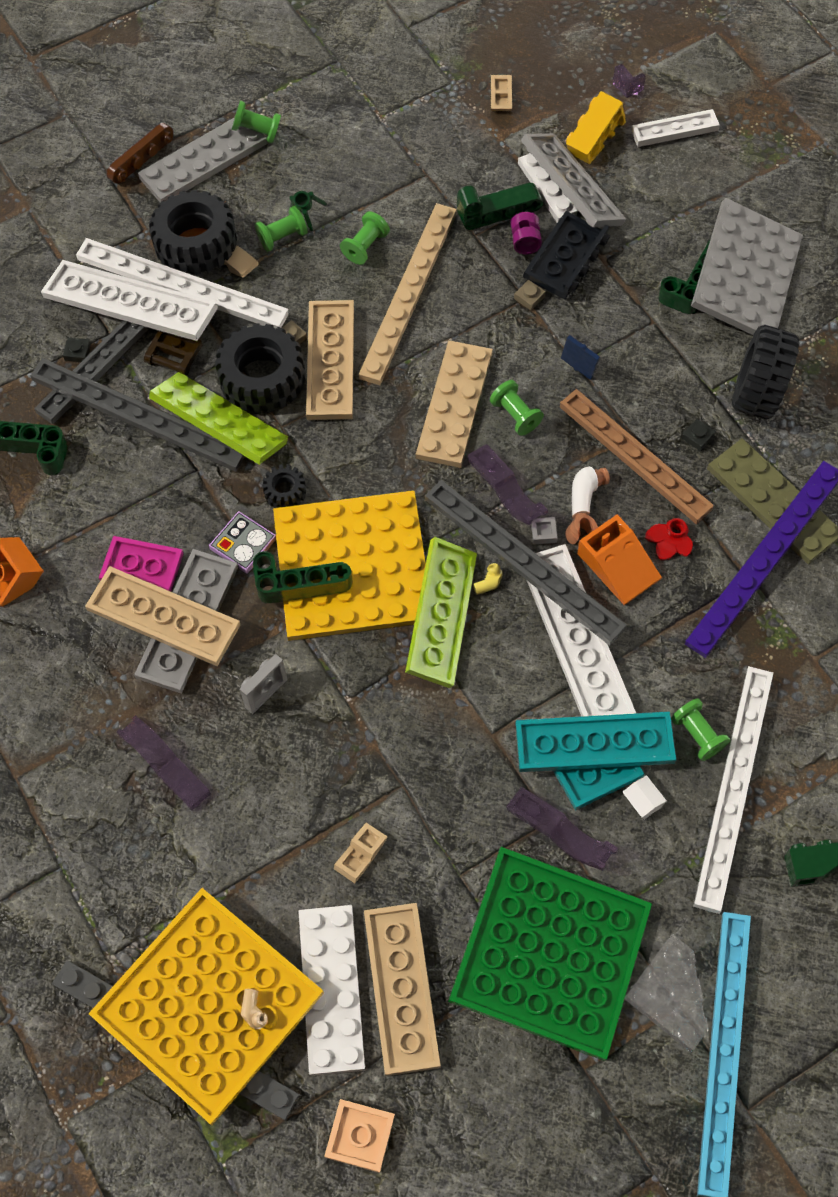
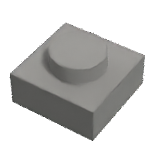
M555 517L531 519L533 544L557 543Z

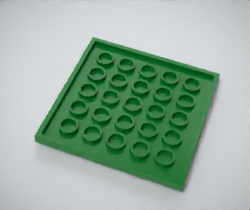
M500 847L448 1002L605 1061L609 1054L652 903Z

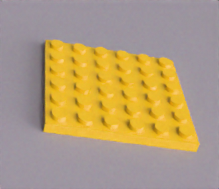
M414 490L273 508L280 571L344 562L350 566L353 580L351 589L343 593L284 601L288 641L414 625L426 566ZM315 579V580H313L312 582H313V583H319V582H321L322 580H321V579ZM292 582L289 583L287 586L293 587L296 586L297 583Z
M201 888L88 1014L212 1126L320 999L324 991L206 890ZM245 989L258 991L256 1006L268 1017L267 1024L261 1029L250 1027L241 1016Z

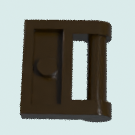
M159 330L144 355V362L150 365L154 363L187 376L193 361L203 346L202 341L199 339L198 341ZM160 351L183 360L179 363L156 354Z

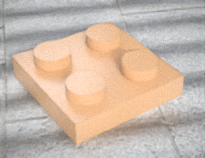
M340 1099L324 1157L380 1173L395 1114Z

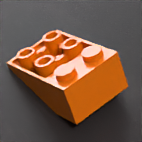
M615 515L579 540L577 554L623 605H626L662 579L634 532L618 515Z

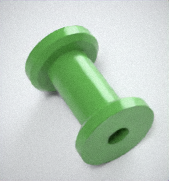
M240 100L231 130L237 131L239 126L257 131L267 135V142L272 144L281 115L276 113L273 115V118H269L246 110L245 102Z
M295 206L290 207L289 216L267 226L260 221L255 223L257 236L267 252L273 250V242L295 232L301 236L308 233L305 220Z
M366 212L362 217L363 227L353 239L345 238L340 243V249L344 256L355 264H364L368 259L366 250L377 237L385 238L390 232L387 222L377 213Z
M508 380L495 389L490 397V403L494 407L503 406L516 421V433L523 436L533 431L541 423L544 414L540 409H530L517 395L518 384L514 380Z
M694 699L678 709L672 715L671 721L674 725L683 724L701 747L698 752L699 759L705 761L723 750L729 744L730 738L727 735L718 736L700 713L703 703L700 699Z

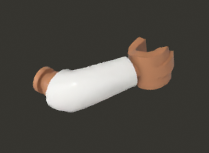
M588 466L581 469L575 475L572 483V519L574 520L565 532L566 539L570 544H575L581 535L580 528L584 529L587 535L598 528L595 520L589 516L592 493L597 491L598 486L609 484L610 477L606 468L594 470Z

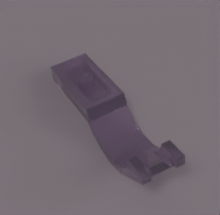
M487 444L467 455L468 461L495 490L503 506L515 519L530 525L534 519L548 514L547 508L541 502L535 504L528 499L520 488L514 473Z
M136 715L132 718V722L123 730L119 729L116 732L125 743L131 745L143 757L156 775L191 811L211 794L210 790L175 756L167 744Z
M523 787L519 789L506 806L507 811L549 837L562 851L583 864L604 871L606 861L612 854L616 855L618 852V848L608 841H597L584 834L568 820L564 813Z

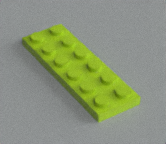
M179 372L152 389L149 393V399L259 465L287 444L288 436Z
M437 537L430 540L405 673L447 688L454 686L477 553Z

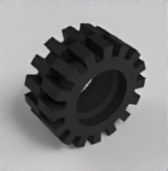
M281 464L278 470L274 466L271 468L272 473L267 471L266 478L263 477L262 486L265 499L268 500L270 506L274 505V508L294 506V503L296 505L301 504L300 499L304 501L306 494L305 479L303 478V473L298 471V468L294 467L292 470L291 465L288 464L286 468H283V464ZM282 482L293 484V489L286 493L277 492L275 488Z

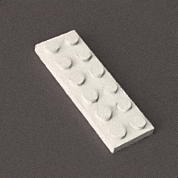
M352 905L299 910L302 971L304 975L324 991V994L305 1015L309 1075L318 1076L365 1071Z

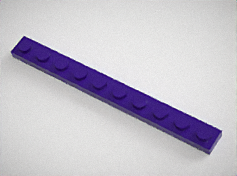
M825 461L820 464L685 641L686 646L704 658L708 656L838 484L837 468Z

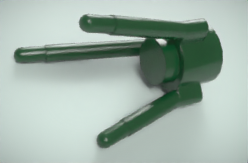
M298 191L294 196H290V207L295 206L303 213L309 230L313 231L308 211L312 207V200L323 206H326L327 203L315 196L312 191L309 193Z

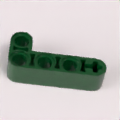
M534 183L522 184L480 197L473 186H465L457 193V212L467 230L508 220L522 212L532 213L543 206L542 197Z
M710 240L687 282L673 276L665 277L662 280L658 296L661 304L685 314H694L698 311L691 304Z
M0 421V451L37 454L41 468L47 475H56L62 470L67 451V442L61 428L54 425Z
M262 551L253 558L255 585L259 599L264 603H277L343 593L351 589L353 584L351 568L344 562L277 571L275 559L271 553ZM263 565H270L265 569L260 568ZM315 579H321V580H322V581L319 582V583H313V582H312V581L315 580ZM292 582L297 583V585L293 587L287 586L289 583ZM267 586L273 587L271 590L268 591L263 590V588Z

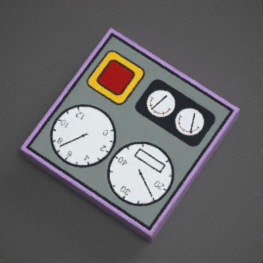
M238 511L209 544V548L222 558L238 563V568L248 574L253 568L254 556L259 552L267 551L277 539L275 534Z

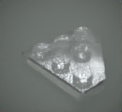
M671 934L624 999L691 1053L709 1028L707 1018L704 1017L703 996L700 980L697 979L694 951Z

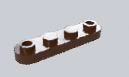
M160 123L109 166L107 178L115 184L124 182L128 176L172 141L173 128L166 123Z

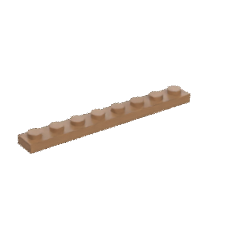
M574 390L560 402V408L695 524L713 510L714 505L580 391Z

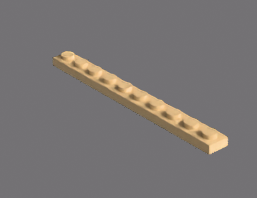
M436 203L359 372L360 380L381 385L457 215V209Z

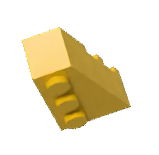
M600 91L598 96L594 97L590 102L587 113L580 117L575 131L568 135L566 145L569 152L580 160L591 164L604 148V141L608 137L611 139L614 137V129L618 125L623 126L626 123L623 102Z

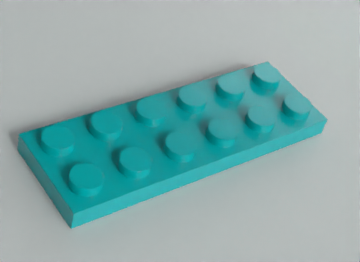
M670 712L516 720L515 722L519 772L675 764L676 762Z

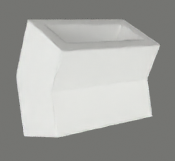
M647 775L623 791V794L644 820L652 813L661 809L666 802V799Z

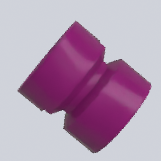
M531 212L516 214L511 219L514 250L524 255L537 252L542 246L538 216Z

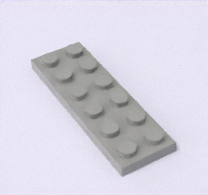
M233 118L138 172V176L161 203L163 200L167 201L169 196L173 194L176 196L179 195V192L191 189L265 146L267 138L262 133L239 126L237 131L231 130Z
M524 134L521 142L526 146L527 151L535 157L538 164L550 175V179L560 187L562 193L570 199L575 209L585 217L586 222L590 226L604 227L608 225L611 227L624 224L626 220L624 215L555 134Z
M193 549L172 593L219 612L238 570V563ZM151 638L134 676L138 680L182 694L197 661V657Z

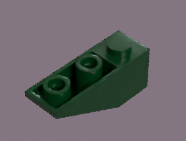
M823 840L813 846H807L805 843L792 845L791 849L784 856L791 887L818 884L838 869V842L833 843L832 840Z

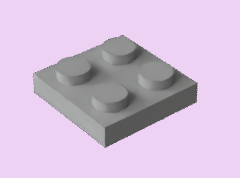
M275 654L271 659L264 660L259 670L253 676L247 677L241 684L240 692L245 708L252 714L287 681L283 660Z

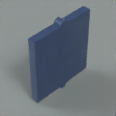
M569 335L566 339L561 359L572 366L575 371H579L591 380L600 356L588 349L585 344L580 343Z

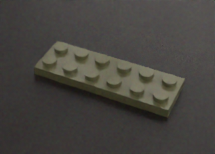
M743 438L709 463L707 467L708 471L770 529H772L800 492ZM818 509L790 548L809 565L838 541V526Z

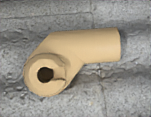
M245 989L241 1016L250 1027L261 1029L267 1024L268 1017L256 1006L258 991Z

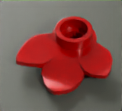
M674 518L666 524H655L645 534L647 541L657 544L656 555L660 560L671 559L677 552L687 557L693 548L692 540L688 536V526L685 521L679 518ZM677 529L680 533H675L672 530Z

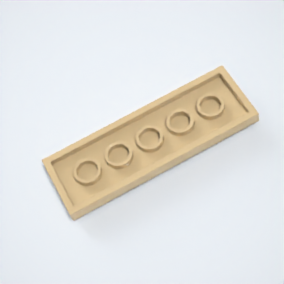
M354 300L309 301L307 420L353 419Z
M448 340L416 451V459L462 467L493 349Z
M111 566L107 569L85 606L89 612L215 666L219 665L241 625L239 620Z
M417 903L364 910L385 1076L441 1068Z

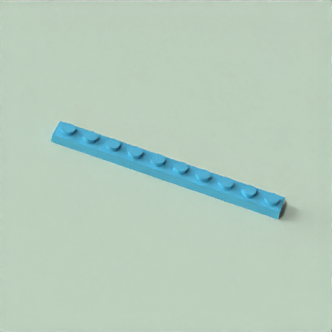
M723 912L721 921L697 1195L703 1197H728L751 916Z

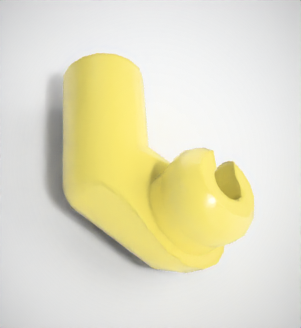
M496 563L490 564L487 568L488 573L485 580L473 584L476 595L494 590L499 586L503 576L500 565Z

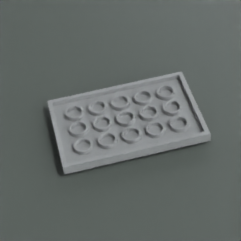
M725 198L721 202L691 306L752 335L761 325L778 328L803 234Z

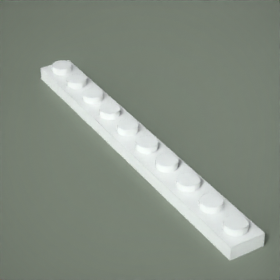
M88 238L85 239L76 254L79 261L121 276L215 301L218 306L217 310L257 324L260 323L262 326L271 324L274 328H281L289 314L287 308Z
M748 666L693 907L718 914L721 912L773 672Z

